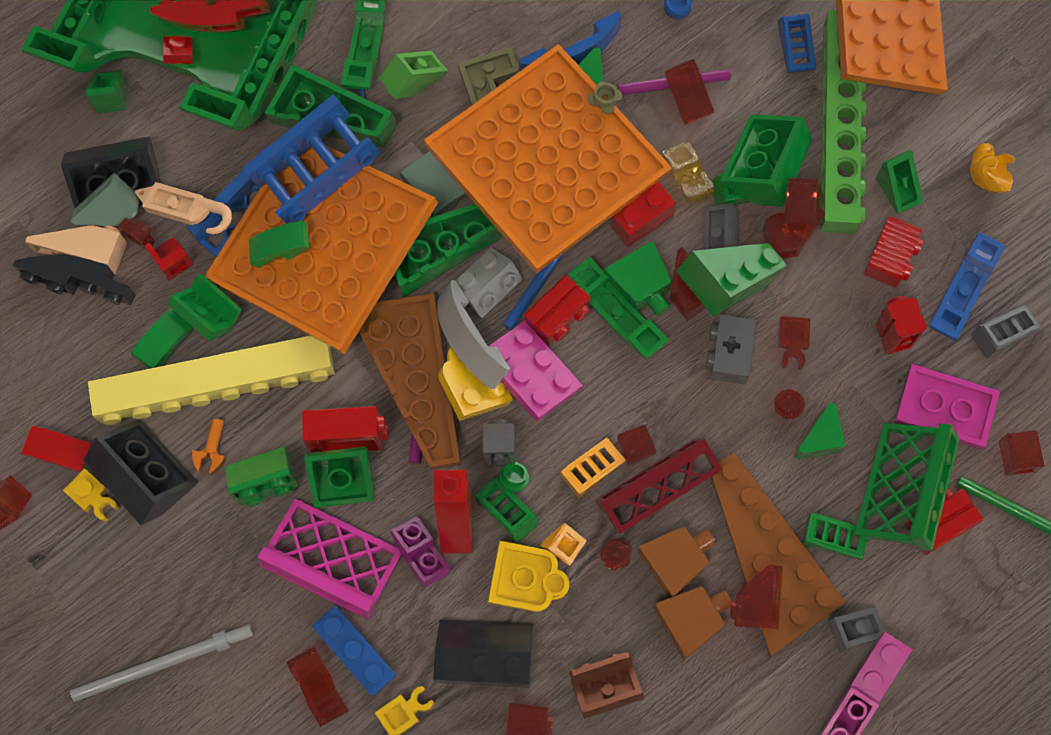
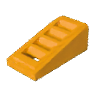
M605 438L560 471V477L580 499L624 464L626 460L609 439ZM604 448L615 460L613 463L610 464L602 455L601 451ZM594 456H596L605 467L602 471L592 461V458ZM587 463L596 475L591 477L583 468V465ZM578 470L586 480L584 484L573 474L575 471Z

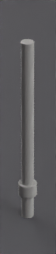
M248 624L226 632V630L213 634V638L72 689L70 690L73 702L211 651L217 650L220 652L231 648V644L254 636L251 625Z

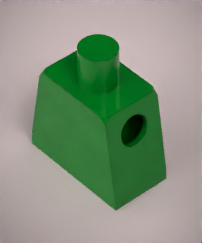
M653 241L605 268V273L609 276V282L637 311L648 305L654 315L658 317L671 308L663 295L670 291L672 282Z

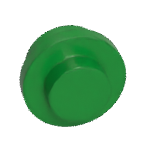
M512 462L501 469L499 482L504 489L510 492H519L527 487L529 473L522 464Z

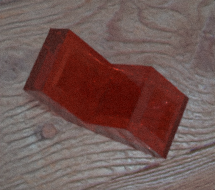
M315 646L286 661L290 672L303 692L307 706L320 727L349 712Z

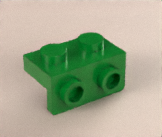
M202 274L195 276L191 287L170 296L167 304L208 341L232 331L241 313V308Z

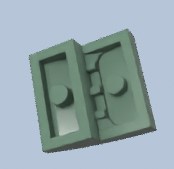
M430 152L414 161L400 173V177L406 184L436 198L438 204L431 214L433 217L456 207L458 200L468 196Z

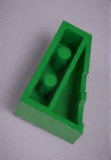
M769 243L692 251L676 272L712 316L715 317L769 286L787 264Z

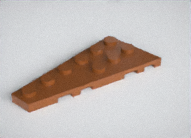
M434 293L377 302L359 330L361 338L430 470L461 465L452 405L438 378L439 371L445 364Z
M735 452L719 462L723 470L712 476L711 481L727 523L729 536H731L736 551L735 554L757 615L760 630H762L767 645L768 655L771 657L841 607L846 601Z

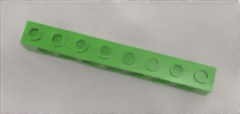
M828 10L823 24L820 232L855 234L859 225L864 224L865 207L861 206V197H864L866 183L865 179H861V170L865 168L866 154L861 153V144L865 142L866 127L861 126V117H865L866 100H862V91H865L866 83L841 79L837 11ZM845 92L850 97H843L839 93ZM839 118H845V119H847L850 123H849V124L842 123V122L839 120ZM845 144L850 150H843L838 145ZM837 171H846L850 177H843ZM844 197L850 204H842L837 198Z

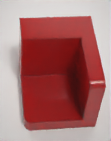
M175 238L169 239L155 250L150 243L144 245L169 281L194 265Z

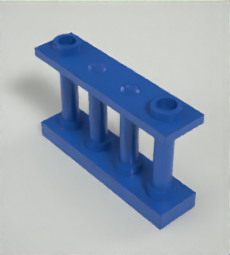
M334 94L242 168L259 188L265 184L268 185L282 204L275 213L286 224L301 221L308 212L361 169L372 164L375 158L381 154L369 137L360 142L347 126L344 120L350 114ZM334 128L352 149L339 160L334 157L321 140ZM311 147L328 167L316 179L313 178L298 158ZM288 165L305 185V188L292 198L276 178V175Z

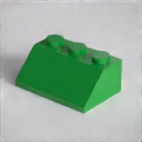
M750 114L720 179L721 184L756 205L783 207L812 142L804 118Z

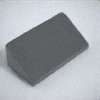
M727 203L704 208V250L739 246L740 213L739 209L733 204Z

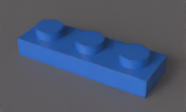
M336 605L312 625L314 630L373 698L397 677Z

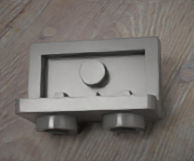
M491 247L456 282L469 301L468 304L472 306L478 316L483 318L522 281V277L512 260Z

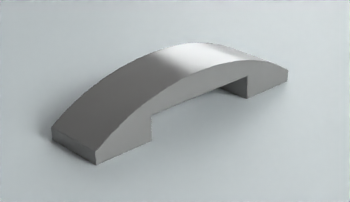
M451 280L437 299V315L441 328L449 344L465 366L489 389H495L511 369L497 347L487 346L464 309L469 301L455 280Z

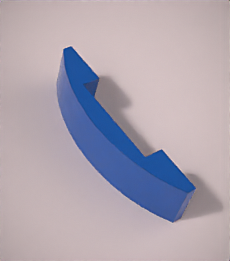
M617 11L594 22V33L592 36L564 50L578 65L594 48H600L602 52L616 37L621 28V13ZM543 47L519 59L520 71L547 52L546 49Z
M980 232L977 234L942 298L929 328L956 342L978 296L1006 245Z

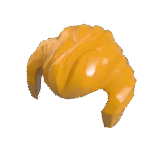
M989 143L978 145L973 152L970 165L972 181L980 188L989 192L1003 193L1010 191L1013 179L1006 166L1007 163H1014L1015 158L1006 153L994 156V147Z

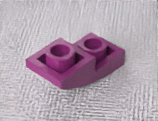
M417 516L391 530V535L398 549L423 589L449 574L450 567L433 546V537Z

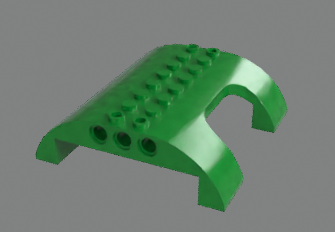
M67 0L51 31L34 25L21 50L25 54L79 73L90 72L118 58L132 57L192 77L203 86L191 82L179 106L180 110L239 131L251 126L269 106L306 33L318 0H267L270 8L269 13L243 18L245 29L231 32H199L166 23L150 12V7L159 5L158 3L163 0ZM163 36L192 37L193 64H164Z

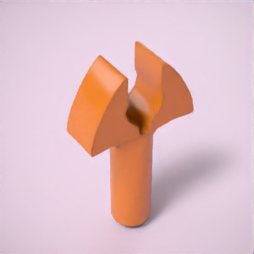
M219 418L212 420L206 447L200 452L192 450L193 462L200 474L202 473L203 463L209 456L212 459L209 470L211 476L215 475L226 463L227 458L219 455L217 452L224 421Z

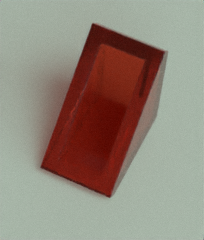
M788 178L785 224L815 225L823 198L818 179Z

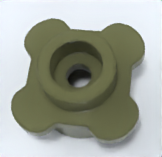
M599 82L594 93L588 96V103L599 107L604 114L612 113L616 102L622 100V93L613 84Z

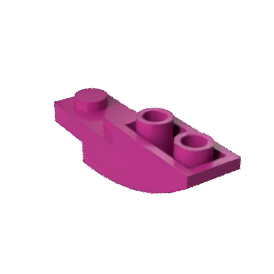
M884 631L868 657H865L820 735H861L879 707L882 697L913 649Z

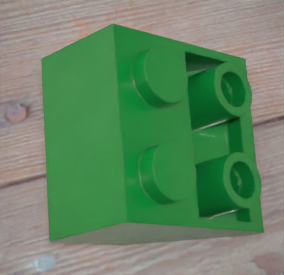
M284 446L226 466L229 494L241 506L254 507L262 504L264 498L273 495L275 497L287 496L293 492L294 488L299 487L290 454Z

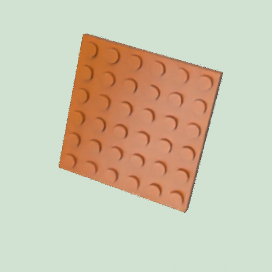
M559 44L424 139V146L536 274L626 207L656 182L667 176L672 169L667 161L615 105L613 106L612 113L604 114L599 107L588 103V96L594 93L597 85Z
M327 146L337 160L345 155ZM312 147L298 157L314 179L328 169L327 165ZM289 165L276 175V178L291 198L305 188V185ZM370 166L364 167L308 212L301 220L308 224L309 248L289 260L279 256L262 267L257 268L250 264L249 239L261 232L286 224L275 213L282 204L268 185L265 184L258 191L205 274V277L217 286L345 354L432 214L438 201L435 197Z

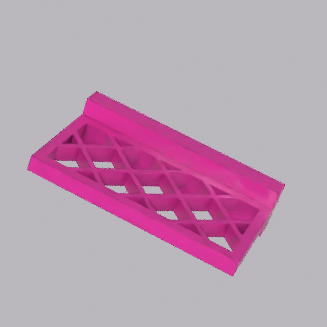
M294 499L267 547L262 548L257 558L261 568L369 621L375 610L374 607L399 563L402 554L398 548ZM297 510H301L310 515L312 524L294 529L292 519ZM314 517L321 521L315 522ZM288 525H290L291 530L286 531ZM331 525L337 529L339 537L321 542L317 528ZM314 529L318 543L300 548L297 534ZM341 530L344 531V532H346V533H348V534L342 535ZM293 536L297 550L283 553L275 549L280 539ZM358 538L364 542L366 550L348 555L344 541ZM341 543L345 557L327 561L324 547ZM368 544L375 547L370 549ZM320 549L324 563L312 567L305 564L302 554ZM385 551L393 555L389 565L380 568L375 567L372 554ZM299 555L300 561L293 557ZM368 556L372 570L355 575L351 561ZM347 562L351 577L341 580L332 577L330 567ZM326 569L327 574L320 570ZM384 573L380 580L378 574ZM371 576L375 577L377 587L372 596L359 590L358 580ZM352 582H353L355 588L352 587V586H350V585H348V583H352Z

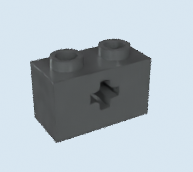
M720 314L717 324L712 323L709 341L715 342L714 351H708L706 369L711 370L710 380L746 384L750 372L756 319ZM727 345H732L733 354L727 353Z

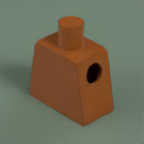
M681 527L642 544L637 552L668 598L677 596L708 566L709 561L704 552L716 545V541L707 529L692 537L685 527Z
M699 587L660 601L654 605L653 609L681 657L685 660L725 626L719 614L733 607V603L725 590L709 598L704 588Z

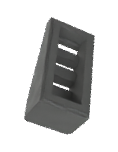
M1024 304L980 325L971 336L986 358H990L1040 331L1042 328ZM1018 316L1022 324L1025 326V330H1023V328L1020 326L1015 317ZM1006 322L1010 325V327H1011L1012 330L1014 331L1015 335L1013 334V332L1011 331V329L1009 328V326L1006 324ZM995 328H997V329L999 330V332H1000L1001 335L1003 336L1004 340L1002 339V337L1000 336V334L998 333V331H997Z

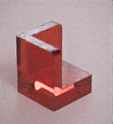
M1037 431L1008 433L999 440L1005 476L1036 473L1045 466Z
M10 475L0 481V530L18 519L32 497L31 493Z

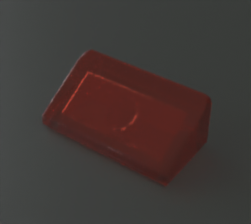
M695 59L686 61L664 72L684 125L714 113Z

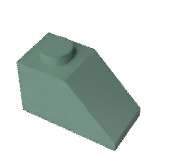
M113 173L73 210L70 221L74 225L117 226L124 219L128 222L139 211V197L124 181Z

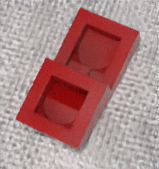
M31 426L21 455L80 473L84 465L83 459L92 443L44 428Z

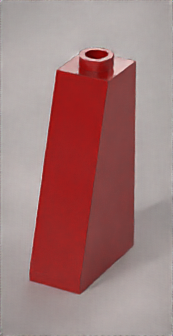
M466 469L434 470V508L441 554L472 553V491Z

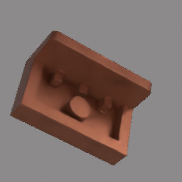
M629 652L612 654L604 660L592 664H582L569 672L572 687L584 719L644 699Z

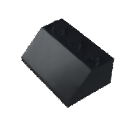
M150 136L66 152L61 162V168L74 208L83 202L113 173L134 192L135 190L151 187L155 182L161 183L158 162ZM139 199L138 206L143 205L142 201Z
M140 419L95 437L83 459V462L140 525L162 516L197 484L193 476Z
M440 619L435 646L433 680L435 683L530 688L533 624Z

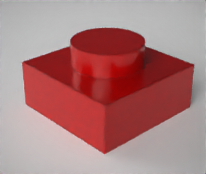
M163 36V63L193 64L192 37Z

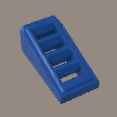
M809 13L782 16L777 22L787 73L816 70ZM800 27L801 31L789 32V28ZM802 37L803 42L791 43L790 38ZM794 48H805V52L792 53ZM807 58L808 63L794 64L793 59Z

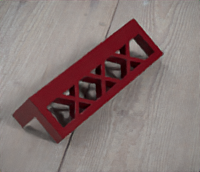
M695 438L595 501L600 510L606 513L616 532L621 534L723 469L704 438ZM704 453L712 468L702 474L691 472L694 459ZM685 464H687L686 470L679 469ZM674 471L685 473L683 485L677 490L666 488L668 476ZM690 475L697 476L689 482ZM662 479L661 486L653 485ZM648 487L660 489L657 502L651 506L640 504L642 493ZM665 491L672 492L666 497H664ZM636 496L635 502L628 501L632 497ZM623 503L633 505L631 518L620 524L613 509ZM639 507L645 508V510L638 513Z

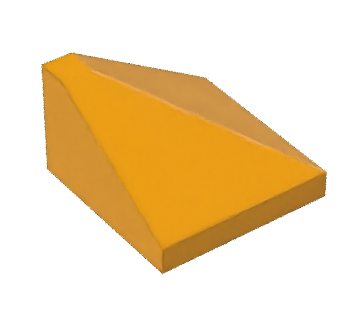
M562 523L540 546L570 566L587 540L566 523Z

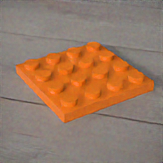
M836 0L841 79L942 95L948 90L940 0Z

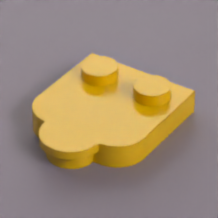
M450 347L447 352V362L440 369L438 378L459 421L508 406L513 401L510 392L502 382L495 389H489L465 366L453 348Z
M499 541L487 603L529 612H541L550 605L552 600L561 599L566 595L569 590V579L563 571L558 569V562L553 553L544 549Z

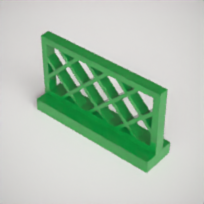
M884 423L854 533L857 537L917 545L920 550L932 551L960 440L951 424L939 423L938 428ZM891 433L904 434L907 438L893 449L888 445ZM924 436L934 437L932 445L922 452L915 445ZM912 445L918 455L902 464L896 455ZM894 458L900 467L884 477L881 473L882 465ZM923 461L927 466L925 473L913 480L908 470ZM905 473L911 482L895 493L889 483ZM887 486L893 495L877 505L874 501L875 492ZM916 488L919 493L918 501L906 508L900 499ZM897 501L904 511L888 521L882 511ZM879 513L885 523L875 530H867L868 520ZM909 517L912 522L909 535L896 533L893 527Z

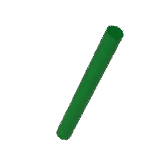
M960 476L956 487L1051 535V521L963 476Z

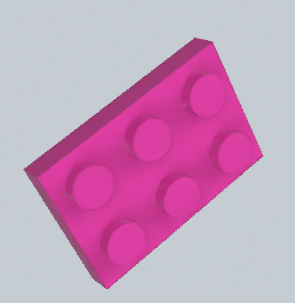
M526 321L488 346L497 347L511 369L501 382L536 422L566 402L583 387L580 381Z
M911 364L894 422L902 425L938 428L939 423L951 424L960 437L959 443L983 450L986 447L1000 391Z

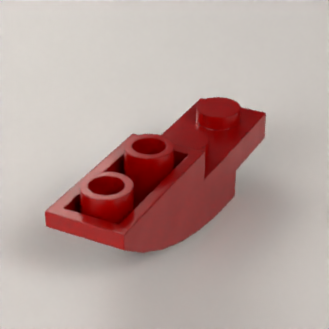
M163 0L158 3L159 5L150 7V12L160 20L173 26L199 32L245 29L243 18L270 12L267 0H216L214 4L210 0Z

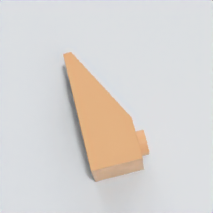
M90 225L27 236L25 241L36 253L74 256L106 264L114 274H116L127 245L126 240L120 234V230L109 225L103 226V228Z

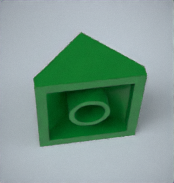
M366 446L304 454L314 508L374 501L371 456Z

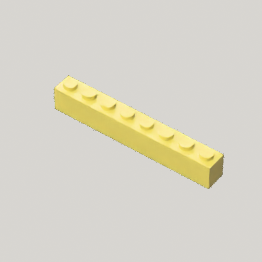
M306 336L88 381L92 416L104 425H114L120 423L121 419L124 418L143 419L150 417L153 412L162 410L165 413L179 411L182 406L192 404L195 407L210 404V400L220 398L222 400H234L239 398L240 394L249 392L252 394H263L268 392L269 388L278 386L292 388L299 385V382L307 380L321 382L327 380L328 376L335 375L330 346L312 336Z

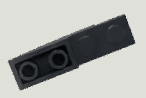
M43 255L18 259L12 265L20 273L19 277L22 280L36 285L37 281L46 284L45 287L48 290L62 295L63 292L74 295L78 288L91 295L94 292L103 294L105 300L116 305H120L121 302L131 305L136 296L128 285L113 280L115 274L106 264L74 256Z

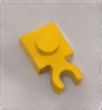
M85 468L63 490L84 511L88 512L94 507L95 516L103 522L109 520L103 515L105 506L111 505L116 510L120 508L113 499L103 497L109 490Z
M423 686L417 687L412 692L411 699L407 702L402 695H399L375 712L389 735H402L420 722L415 713L418 711H428L435 705L433 700L428 701L424 705L419 704L418 696L425 691Z

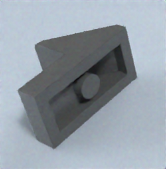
M875 607L836 617L828 622L839 653L876 641L884 632Z

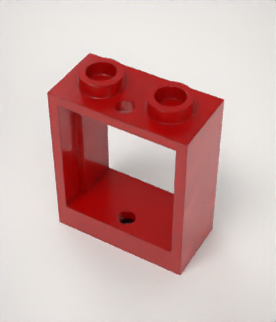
M376 406L302 411L303 442L310 453L365 446L368 451L384 450L383 441L389 440L388 423H385V416L379 414Z

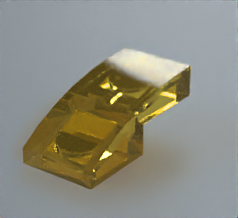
M688 141L662 152L663 158L672 167L670 172L689 205L715 194L714 185L701 167V159Z

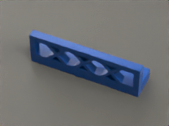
M242 170L214 201L227 205L232 213L242 211L245 213L250 206L248 205V197L253 192H258L260 188ZM210 212L202 222L194 224V226L189 225L187 230L196 242L216 258L230 237L229 231H234L237 225H229L223 231L224 241L215 249L206 241L212 235L206 233V229L218 226L222 221V215Z

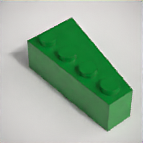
M292 64L265 111V115L272 124L292 128L334 94L350 114L344 122L360 142L369 137L375 146L385 147L397 125V121L391 111ZM335 128L326 135L343 139Z
M476 204L429 218L394 273L402 297L408 296L504 236Z

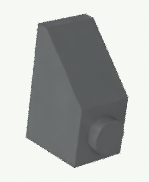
M495 419L491 420L490 424H484L483 455L486 467L506 466L509 463L516 462L514 423H508V420Z

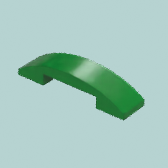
M357 0L355 7L356 20L348 60L345 59L341 87L370 90L380 53L387 0Z
M590 256L567 274L578 287H581L590 296V306L599 317L645 360H648L669 342V339L650 319L646 320L609 282V276Z

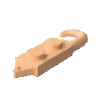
M157 182L151 187L135 190L146 212L194 226V224L202 222L210 212L222 215V221L218 226L206 229L208 234L223 232L228 228L232 220V212L227 205L204 198L196 193Z

